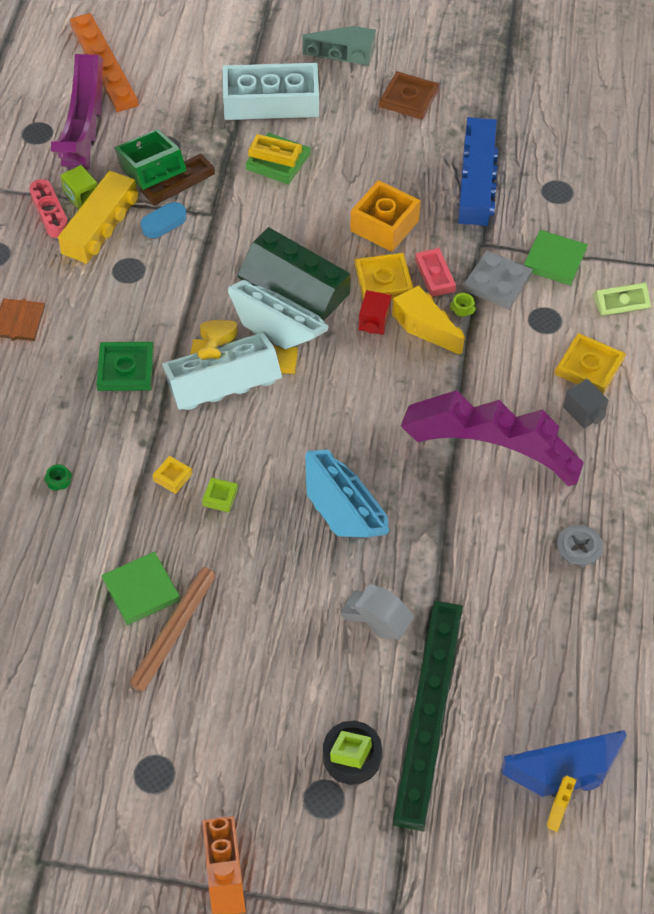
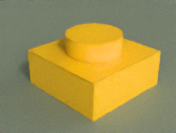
M168 456L152 476L154 482L176 494L193 474L192 468Z

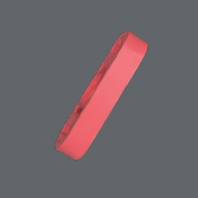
M45 179L35 180L29 186L31 199L47 234L58 238L68 224L67 217L51 183ZM40 191L45 193L44 197L41 196ZM45 206H55V208L51 211L43 210ZM56 219L59 226H55L52 220Z

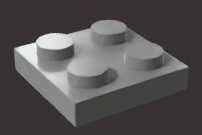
M486 250L464 283L463 291L510 310L532 276L533 269Z

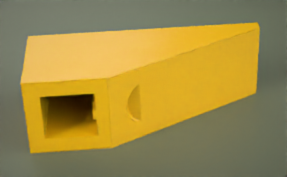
M419 285L393 298L392 316L406 332L460 355L463 353L465 340L463 331L449 320L447 313L444 310H440L434 303L432 296L429 293H425Z

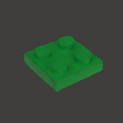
M100 342L97 390L152 391L153 342Z

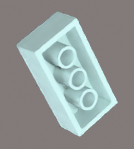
M317 63L223 65L225 120L319 117Z

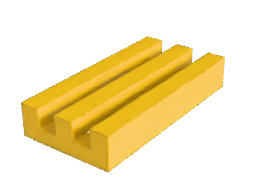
M256 134L248 149V156L290 167H295L299 154L302 153V145L260 134Z
M567 775L563 777L546 824L547 828L558 832L577 781L576 779Z

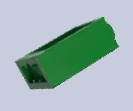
M159 129L114 147L121 169L130 178L135 179L136 184L142 190L187 171L181 149Z

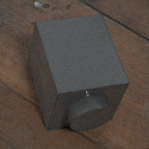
M586 379L566 391L563 408L583 428H586L591 424H598L605 418L609 400Z

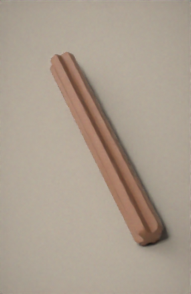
M207 567L200 569L130 679L131 687L140 692L147 688L213 583L215 572Z

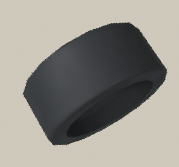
M355 720L343 721L333 726L326 734L323 743V762L329 775L338 782L348 785L362 784L371 779L379 770L382 760L381 739L377 732L368 724ZM341 731L371 737L370 759L366 764L362 765L361 769L356 767L349 768L339 763L331 762L330 752Z

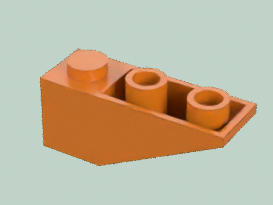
M234 816L202 820L212 914L246 913Z

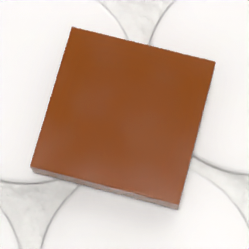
M396 71L379 100V107L423 120L439 91L440 83Z

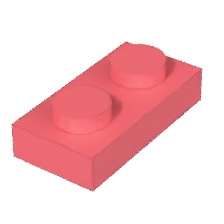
M440 248L415 253V262L432 297L456 291L455 281Z

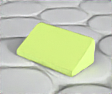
M646 282L597 290L593 293L600 316L651 308Z

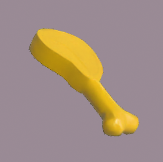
M210 320L203 322L200 325V336L207 340V345L197 352V356L201 360L219 359L221 352L217 347L227 344L238 335L237 322L233 320Z

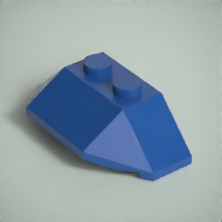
M625 730L504 756L501 771L504 776L541 797L549 795L556 797L562 779L566 775L577 780L573 790L580 788L584 791L593 790L603 783L621 751L627 735Z

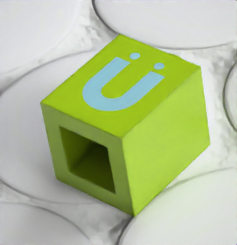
M82 165L60 175L63 193L79 210L97 187V182Z

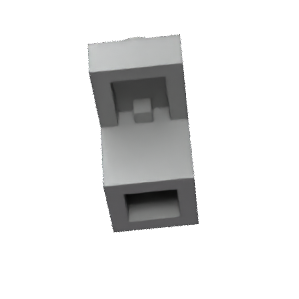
M368 584L364 591H354L348 597L345 606L340 612L346 621L367 622L379 638L399 640L414 618V615L397 596L382 587Z

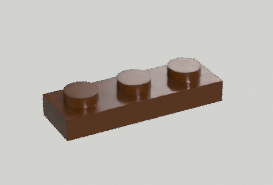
M200 153L184 161L187 171L144 190L140 188V192L155 206L215 174V167Z

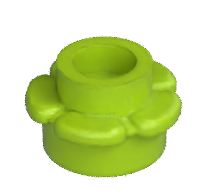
M467 293L457 294L450 303L451 311L455 312V315L459 317L472 315L476 309L473 297Z

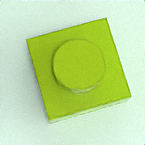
M211 477L202 499L203 506L230 513L238 492V484Z
M341 731L330 752L331 762L361 769L372 747L371 737Z

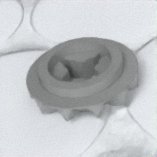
M574 525L560 533L556 550H559L561 559L569 561L570 566L577 564L584 568L588 564L594 565L601 557L603 541L593 529L587 526ZM575 543H577L579 546L584 544V552L580 549L576 551L573 550Z

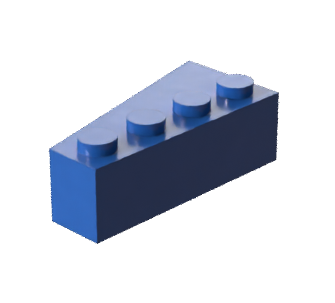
M467 117L458 224L488 226L489 216H494L495 201H491V198H495L496 183H492V180H496L497 165H493L494 162L497 163L498 148H495L497 119Z

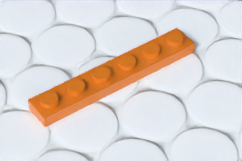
M87 13L70 18V26L85 54L99 55L103 58L102 86L116 112L139 106L137 96L92 14Z

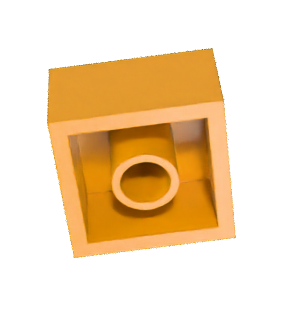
M377 180L351 209L350 231L393 252L419 222L421 200Z

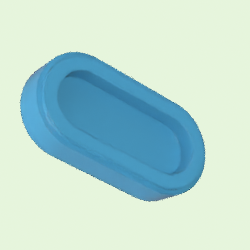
M172 202L146 215L141 220L142 233L149 238H158L182 225L187 219L185 206Z

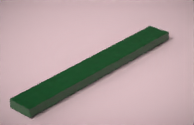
M434 600L393 819V826L422 832L425 830L463 605Z

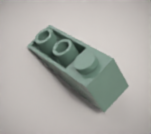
M350 26L303 34V55L370 65L375 50L376 29Z

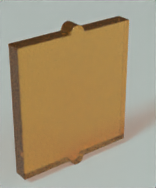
M3 298L0 306V338H9L12 341L16 339L35 341L44 313L45 303L27 301L26 299L14 300Z

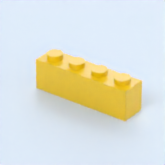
M110 170L58 236L61 254L88 264L93 256L98 254L106 238H110L115 226L124 219L128 209L138 199L135 179Z

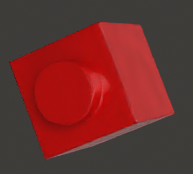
M366 290L359 312L360 331L384 335L391 312L392 295Z

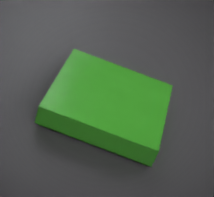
M269 132L266 134L268 137L296 143ZM302 145V153L299 154L295 167L250 157L245 163L246 169L289 185L310 156L311 148Z
M540 230L524 266L533 269L532 274L571 286L585 256L588 244Z
M155 551L102 575V580L126 625L180 601V596Z

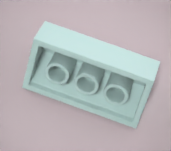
M259 333L218 346L217 349L221 352L219 359L201 360L197 353L162 363L178 410H191L198 407L200 403L207 401L217 402L226 395L246 393L252 387L258 385L268 386L275 383L277 379L282 378L275 348L266 335Z

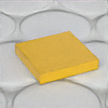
M404 253L354 259V268L362 300L366 290L392 295L391 300H393V298L413 288Z
M577 333L555 368L554 375L575 384L588 379L604 395L625 360L626 353Z

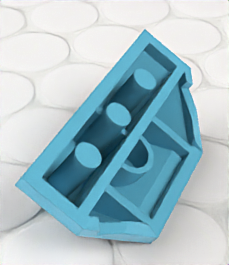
M329 450L307 451L305 454L307 496L314 504L315 509L326 520L330 529L337 536L344 537L387 535L390 531L388 516L358 476L345 464L333 458L334 455Z

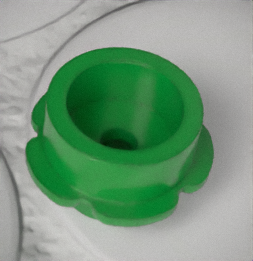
M56 464L48 468L44 481L48 484V488L53 491L66 489L71 484L72 473L64 465Z

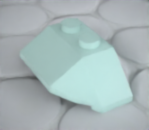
M242 280L228 288L229 296L243 326L252 330L255 335L264 333L275 346L288 349L314 339L328 331L329 326L324 323L320 316L276 292L261 286H253L251 282Z

